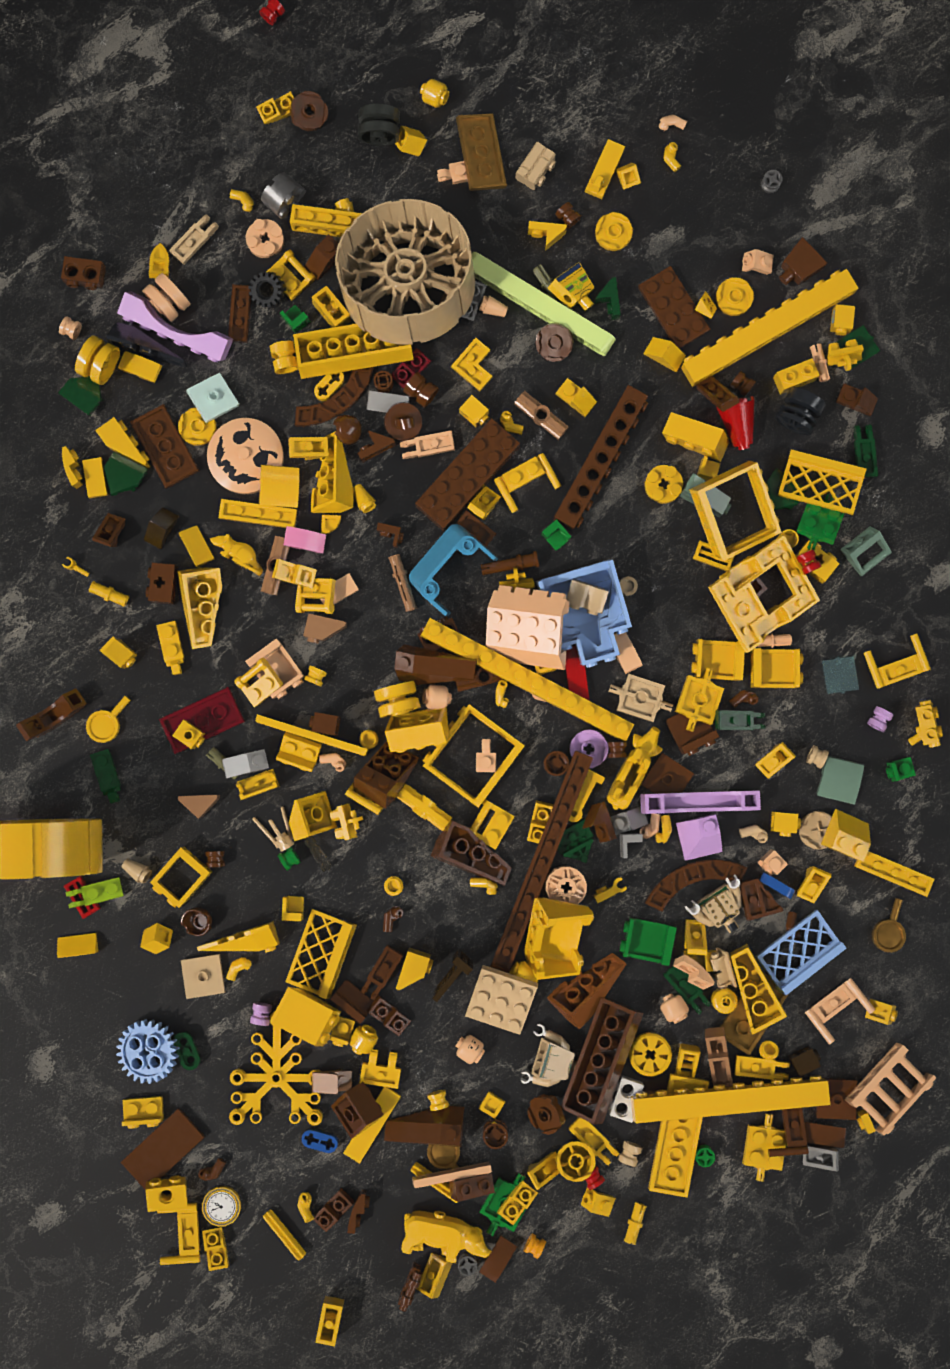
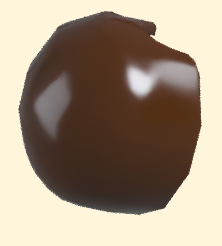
M340 415L334 420L333 425L336 426L335 435L340 442L349 445L356 443L360 439L361 424L356 417Z
M201 907L190 908L182 915L181 925L186 928L188 934L197 937L203 936L212 927V917L207 910Z

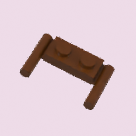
M781 1109L787 1148L768 1149L769 1157L809 1154L803 1109Z

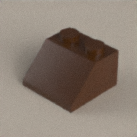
M364 1082L346 1091L331 1105L351 1139L373 1125L384 1115L381 1106L375 1101L370 1089Z

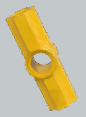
M407 784L404 785L397 796L398 799L411 807L413 812L424 820L427 819L442 831L452 819L451 816L437 807L436 803L425 795L419 794Z

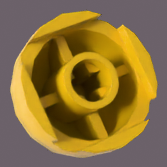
M579 1141L564 1144L556 1157V1166L559 1173L565 1179L573 1182L589 1178L596 1164L592 1149Z

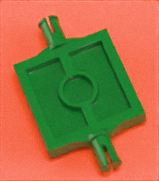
M827 494L824 502L830 503L834 498L831 495L828 501L830 494ZM807 503L796 533L810 539L807 546L809 550L811 546L815 550L817 542L833 545L844 513Z
M518 1173L514 1183L498 1176L494 1183L495 1193L488 1194L479 1213L488 1217L492 1222L486 1231L491 1236H494L498 1226L505 1227L514 1232L526 1210L524 1209L514 1225L496 1213L516 1186L526 1178L521 1173Z

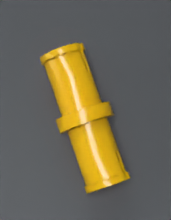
M93 581L89 587L90 593L103 597L107 602L110 600L123 607L128 602V595L115 591L111 586L108 588Z
M638 1202L634 1203V1209L631 1219H628L627 1223L629 1226L624 1238L625 1242L632 1243L633 1245H636L639 1230L643 1227L642 1220L647 1208L646 1205L639 1204Z

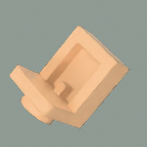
M758 249L746 252L742 260V271L754 270L766 275L771 274L774 255Z

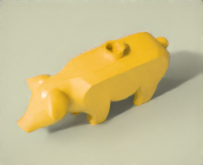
M652 727L643 736L633 735V746L635 749L627 756L607 795V801L612 804L614 810L618 808L624 810L629 806L650 766V757L657 756L662 752L663 749L657 745L660 730L657 727Z
M413 1211L411 1214H405L404 1226L406 1236L402 1242L403 1253L412 1254V1250L424 1251L423 1243L434 1248H441L442 1255L446 1256V1261L456 1263V1256L463 1249L483 1258H486L492 1252L486 1247L482 1229L479 1227H472L458 1218L446 1216L441 1211H435L434 1213Z

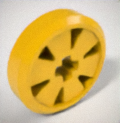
M645 1032L638 1035L633 1041L628 1054L633 1068L644 1076H657L663 1073L669 1067L672 1059L669 1043L663 1036L654 1032ZM647 1050H650V1051H653V1050H654L655 1053H654L653 1055H654L655 1057L652 1058V1059H651L650 1057H647V1058H646V1057H645V1055H647L646 1051H647Z

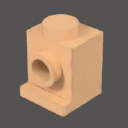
M772 849L757 862L770 876L773 874L778 875L788 865Z

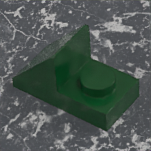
M616 277L611 278L594 302L595 304L609 302L607 303V314H611V320H619L621 315Z

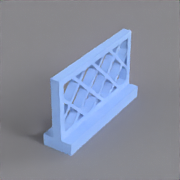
M814 910L757 954L756 958L775 983L779 993L787 995L843 952L846 947L838 940L819 911ZM814 917H817L819 920L818 930L809 928L810 920ZM799 929L805 930L803 941L794 940L795 932ZM809 931L818 932L816 943L807 942ZM822 933H827L832 941L826 945L820 944ZM783 941L790 942L788 953L779 952L780 944ZM794 943L803 944L801 955L792 954ZM807 945L816 946L814 955L805 956ZM768 953H775L773 965L767 964L762 957ZM779 954L788 955L786 967L777 965ZM792 956L801 957L800 965L797 968L790 967ZM776 969H786L785 977L779 981L776 978Z

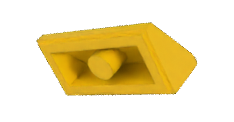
M197 525L179 532L196 567H200L215 559Z
M97 933L58 937L57 958L99 952Z
M431 1253L417 1290L431 1299L438 1298L453 1263L447 1262L445 1257Z

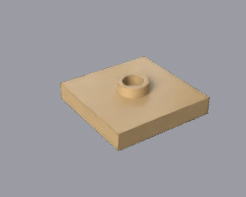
M220 954L181 960L186 999L226 992Z

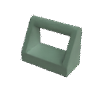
M871 526L840 549L860 576H863L892 553L881 532ZM877 542L883 550L861 567L857 557Z

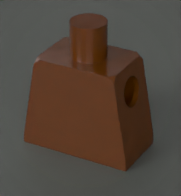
M802 237L783 261L781 267L785 272L779 276V279L784 285H787L792 280L800 285L822 271L827 262Z

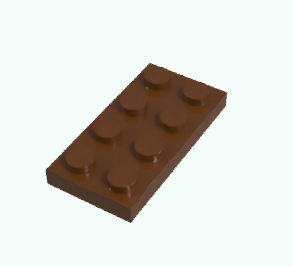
M671 266L638 285L640 292L668 337L679 349L710 331L700 312L695 310L694 302Z

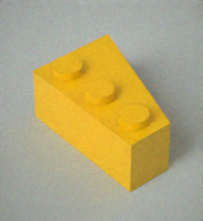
M672 412L662 432L668 443L673 445L679 444L688 450L698 452L719 462L722 461L729 444V439L724 429Z

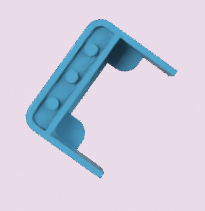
M453 524L409 574V580L426 600L442 614L449 616L451 612L435 599L439 595L440 587L432 579L433 576L457 549L464 555H472L480 548L494 561H497L498 557L463 526Z

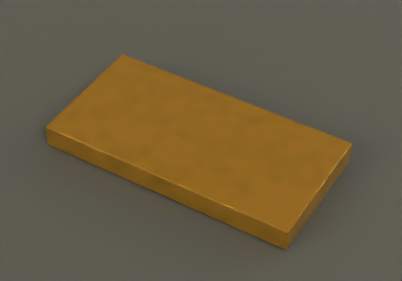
M493 113L458 115L456 122L470 191L506 188L507 183Z
M764 973L782 1005L788 994L779 993L770 976ZM741 995L738 998L736 1009L726 1016L720 1026L725 1029L726 1041L749 1056L767 1029L765 1028L752 1035Z

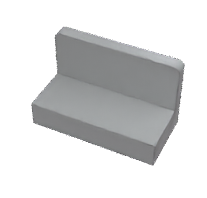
M640 833L620 834V857L628 858L627 843L643 842V835Z

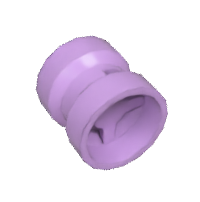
M876 706L873 711L876 716L870 718L867 724L878 731L885 732L887 728L886 721H891L894 715Z
M254 1002L252 1007L254 1013L251 1016L250 1023L269 1026V1013L272 1011V1005Z

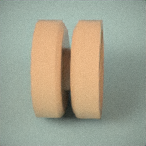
M161 273L155 278V283L160 288V291L151 284L142 291L153 307L172 322L178 317V312L172 306L173 304L183 311L191 304L165 274Z

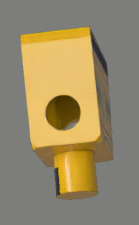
M579 262L555 278L548 287L568 308H572L579 303L587 311L594 304L588 297L594 290V285Z

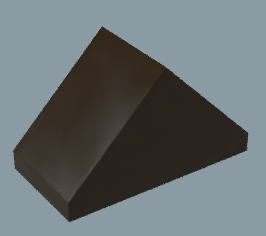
M162 507L150 519L144 541L161 550L179 516Z

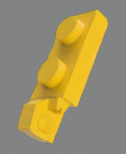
M176 621L156 625L166 666H171L173 675L182 674L180 664L184 663V653Z

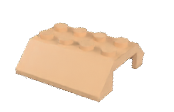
M499 585L498 591H493L487 610V648L519 664L565 670L566 650H561L563 615L569 613V601L566 599V594L552 592L549 597V591L533 590L531 595V589L516 587L513 593V587Z

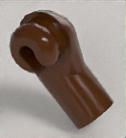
M742 690L728 702L733 708H736L742 702L755 705L759 698L754 692Z
M395 906L384 914L383 932H393V922L403 916L402 908Z
M218 1158L214 1166L200 1169L198 1172L199 1178L204 1181L217 1179L227 1162L222 1158Z

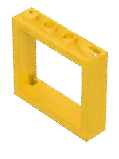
M747 461L689 489L713 557L716 560L723 562L782 533L779 526L780 520L774 512L775 505L768 494V485L763 480V471L759 468L757 462ZM747 472L766 528L725 548L706 491Z
M469 704L467 707L463 706L458 712V720L456 722L452 721L448 725L449 737L447 743L435 746L437 748L434 752H428L422 761L425 762L423 767L479 808L521 752L524 745ZM470 713L514 745L512 751L476 798L432 766V763Z

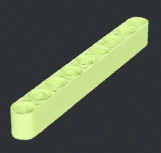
M477 252L472 253L474 275L477 280L549 324H563L570 330L575 340L602 356L607 355L616 340L613 335Z

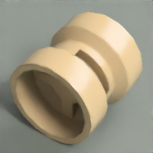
M625 1140L622 1146L624 1150L620 1153L618 1160L626 1165L636 1167L638 1163L637 1157L641 1154L643 1148L636 1143Z

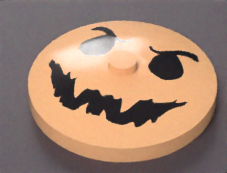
M238 418L225 423L214 433L208 445L207 461L213 477L225 489L238 494H254L260 492L261 465L283 466L284 452L277 434L267 424L252 418Z

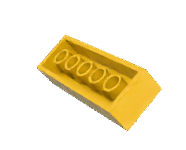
M357 324L293 334L301 379L414 360L411 344L402 345L381 341L372 337L368 331L364 332Z

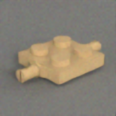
M628 674L622 688L611 684L610 688L613 689L608 691L619 695V704L616 711L650 722H654L656 713L660 708L671 712L673 704L662 701L665 685Z

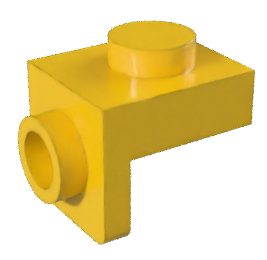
M587 1187L581 1205L591 1213L609 1217L616 1198L612 1195L597 1192L594 1189L589 1190Z

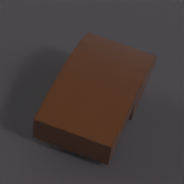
M379 995L367 1009L370 1015L382 1022L386 1028L398 1036L401 1035L411 1022L408 1017Z
M805 1122L807 1143L845 1148L847 1128Z
M340 1188L314 1215L313 1220L327 1232L354 1204L355 1200Z
M366 1189L361 1191L355 1201L347 1233L355 1234L356 1228H360L361 1215L357 1214H364L365 1208H369L370 1196H366Z
M500 1236L479 1273L496 1283L517 1246Z

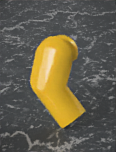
M231 189L230 199L241 201L244 211H252L254 201L247 192Z
M245 957L234 960L230 965L226 979L235 981L238 971L250 969L251 960Z

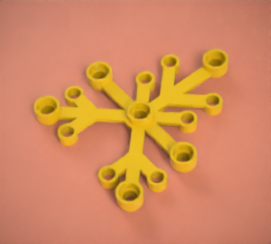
M275 1011L270 1015V1020L274 1015ZM271 1023L273 1025V1048L260 1032L254 1033L251 1041L253 1044L259 1045L273 1060V1068L263 1058L262 1053L255 1052L251 1056V1062L259 1065L266 1073H245L240 1068L232 1071L230 1081L234 1085H241L243 1082L266 1083L256 1093L235 1091L231 1095L233 1103L247 1102L241 1108H234L230 1112L229 1119L231 1123L239 1125L245 1120L246 1113L253 1107L250 1120L254 1124L259 1123L262 1120L261 1098L272 1087H280L292 1099L289 1121L292 1124L299 1123L301 1120L300 1107L307 1115V1121L311 1125H318L323 1119L322 1111L318 1108L312 1109L306 1102L318 1104L321 1099L320 1093H297L287 1082H309L312 1085V1072L322 1071L313 1069L309 1074H286L294 1065H298L301 1062L302 1055L299 1052L292 1053L290 1059L282 1067L281 1059L295 1045H299L302 1039L299 1042H294L293 1036L295 1035L292 1034L290 1040L281 1048V1028ZM255 1035L260 1036V1042L254 1040ZM254 1055H259L260 1061H255ZM294 1055L299 1056L298 1062L293 1061L292 1057ZM234 1075H240L241 1080L236 1081ZM273 1075H278L280 1080L274 1081ZM234 1095H240V1100H235ZM312 1095H317V1096H318V1100H317V1101H313V1100L311 1099V1096H312ZM234 1114H239L240 1120H235ZM258 1114L260 1119L254 1120L253 1115ZM293 1114L298 1115L299 1119L297 1121L292 1119ZM311 1115H317L318 1120L313 1121Z

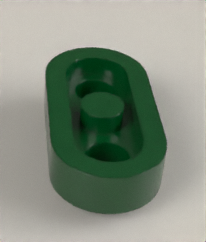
M188 1032L178 1033L174 1037L177 1041L173 1045L179 1047L176 1053L179 1055L178 1058L181 1066L186 1070H194L201 1062V1056L195 1041ZM181 1038H185L187 1040V1044H182ZM193 1056L194 1062H189L188 1057Z

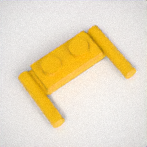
M544 453L494 479L512 513L519 509L510 493L540 476L547 474L555 490L562 486Z
M918 634L910 636L917 654L877 668L871 650L864 653L877 689L931 670Z
M188 1203V1207L157 1211V1213L177 1212L180 1256L160 1257V1265L199 1263L200 1237L197 1203Z

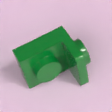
M911 757L887 763L886 774L889 779L891 778L892 782L916 776Z

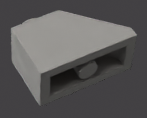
M265 749L222 759L226 778L269 768Z

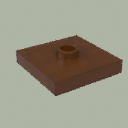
M661 753L641 785L654 794L682 793L694 773Z
M824 1078L828 1081L830 1105L816 1106V1118L856 1120V1108L851 1106L845 1099L856 1088L857 1080Z

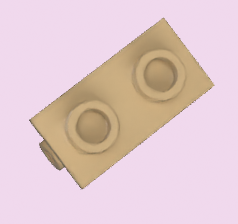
M717 947V952L711 953L710 957L713 971L720 970V972L714 974L717 986L719 988H728V985L736 988V974L732 969L731 956L727 951Z

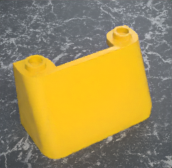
M544 897L535 898L525 944V958L531 966L536 980L580 975L584 960L577 949L582 926H589L594 919L593 911L588 906Z

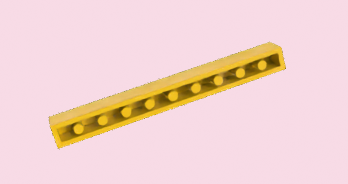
M846 269L842 272L840 270L834 272L827 281H824V279L814 284L813 289L801 291L794 300L789 298L781 304L780 308L775 309L774 307L765 313L766 316L761 319L756 317L751 320L749 326L745 328L741 326L732 332L733 335L728 338L723 336L718 339L716 345L712 347L708 345L701 349L700 354L695 357L690 355L685 358L681 369L691 386L694 387L704 379L713 376L855 294L858 286L849 271Z
M820 1075L810 1076V1079L802 1080V1077L790 1078V1081L783 1082V1079H773L771 1083L753 1081L752 1085L733 1083V1087H725V1085L719 1084L714 1085L712 1089L698 1086L690 1091H686V1088H677L675 1092L667 1093V1090H657L655 1094L649 1095L647 1092H637L636 1096H631L633 1121L635 1123L830 1105L828 1081Z

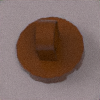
M399 402L393 404L385 414L384 425L391 437L407 441L419 434L422 428V416L415 406Z

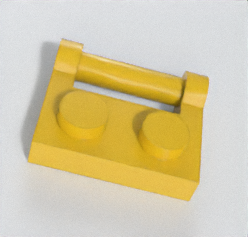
M291 250L286 251L266 271L276 273V276L281 277L280 280L285 283L283 287H286L284 293L291 301L316 279V276L313 273H309L294 257V253ZM288 262L305 278L302 282L285 266Z
M315 578L312 588L298 585L295 604L296 612L315 611L333 614L336 580ZM305 598L325 599V603L305 604Z
M265 658L259 659L253 668L234 680L236 686L242 689L253 707L260 705L272 693L284 685ZM263 670L265 675L249 686L247 681Z
M485 799L482 803L483 807L470 829L486 845L496 850L515 816ZM491 809L495 813L481 835L477 831Z

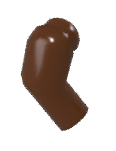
M788 912L786 932L796 925L797 913ZM797 930L795 932L794 940L798 941L800 939V931Z

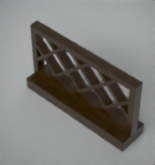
M459 949L453 954L452 963L454 965L434 989L432 999L435 1002L439 1001L462 971L469 975L473 970V960Z

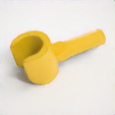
M66 557L71 561L70 566L62 564L64 568L78 571L86 577L89 576L90 573L80 568L75 560Z

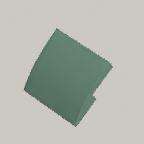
M828 756L821 771L822 777L816 792L817 796L855 805L863 776L864 764Z

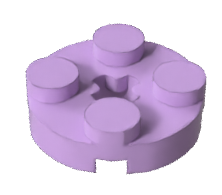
M584 730L576 734L572 739L569 748L570 755L573 757L575 750L586 754L583 748L590 743L591 747L594 748V752H590L589 755L594 757L590 768H594L606 759L608 744L599 732Z

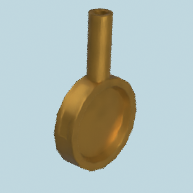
M895 898L890 919L879 921L872 930L873 943L884 952L892 953L898 951L906 941L905 930L897 922L903 901L901 899Z
M428 1145L427 1156L430 1163L439 1169L459 1168L457 1161L460 1156V1147Z

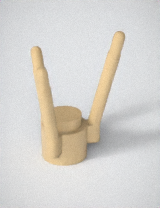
M283 806L281 807V812L288 834L286 832L281 834L270 819L269 823L277 835L274 838L255 817L252 818L257 826L273 842L276 849L279 848L281 852L294 845L292 841L294 838Z

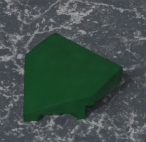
M90 377L70 378L58 392L88 416H91L101 401H103L100 385L91 381Z
M113 452L104 466L105 477L111 496L124 491H135V487L139 486L147 474V468L116 452Z
M775 468L766 482L769 488L768 494L775 505L774 511L785 508L790 510L797 506L800 501L778 496L784 473ZM796 481V483H797V485L799 486V488L804 487L803 485H801L800 483H798V482ZM791 482L785 485L783 491L792 493L797 489Z
M583 818L566 827L557 850L564 857L587 863L588 854L594 839L589 827L583 829L585 822Z

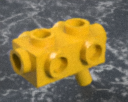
M931 700L919 702L920 705L916 706L919 726L916 727L917 734L909 738L908 741L912 746L921 740L923 745H929V747L940 746V737H943L941 725L937 726L936 718H939L938 709L933 707Z

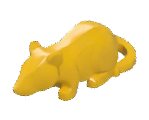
M229 534L210 539L213 545L224 549V551L220 552L222 556L227 559L233 557L231 560L234 563L249 569L258 576L262 575L263 569L256 561V553L250 545L232 540Z

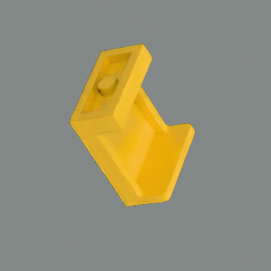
M697 639L696 643H693L692 653L696 656L695 662H692L691 673L694 674V677L703 678L706 668L714 670L711 679L743 680L744 650L739 641L728 642Z
M754 648L751 651V688H799L800 684L803 683V673L800 672V665L803 664V654L800 653V649Z

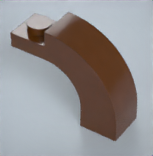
M77 688L62 694L43 711L20 721L16 727L26 741L35 737L39 738L73 717L87 703Z

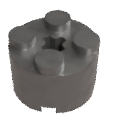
M281 172L272 179L275 181L272 186H266L262 193L261 201L280 219H284L292 211V204L300 205L298 202L304 196L306 190L285 172Z

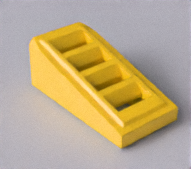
M680 1044L675 1069L676 1075L695 1078L701 1053L698 1046ZM683 1060L692 1061V1064L683 1062ZM681 1068L691 1069V1072L681 1070Z

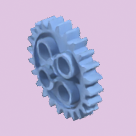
M147 1019L141 1022L137 1021L134 1025H129L128 1030L126 1029L122 1032L124 1036L118 1039L122 1042L117 1045L121 1052L116 1055L122 1056L118 1063H124L125 1066L122 1068V1071L129 1070L127 1076L134 1074V1081L140 1078L141 1083L146 1082V1080L149 1084L154 1082V1080L158 1082L161 1078L167 1077V1073H171L173 1071L172 1067L177 1065L173 1060L179 1057V1055L174 1053L179 1047L173 1045L177 1039L171 1040L170 1037L173 1035V1032L167 1033L168 1026L162 1029V1022L155 1025L154 1019L149 1021V1023ZM153 1037L158 1040V1045L154 1043ZM135 1038L139 1040L140 1046L135 1043ZM156 1056L160 1059V1064L156 1062ZM137 1058L142 1061V1066L137 1062Z

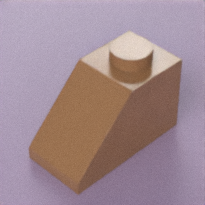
M308 613L303 636L308 638V642L318 644L319 641L324 642L347 628V623Z

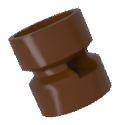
M416 372L406 384L403 392L409 397H416V402L426 408L438 393L439 387L432 382L426 383L425 377Z
M553 751L545 756L543 767L548 774L560 776L568 770L569 760L563 752Z
M499 1118L489 1119L483 1126V1140L489 1148H502L508 1141L507 1125Z

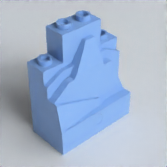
M605 560L535 581L538 590L549 591V597L552 592L565 593L567 598L572 579L610 590L603 613H598V616L587 613V609L582 607L579 610L569 607V613L563 615L561 650L573 648L572 645L575 644L581 665H586L587 668L598 665L597 661L605 660V662L615 660V656L620 655L614 632H617V635L628 632L627 628L632 627L613 560Z

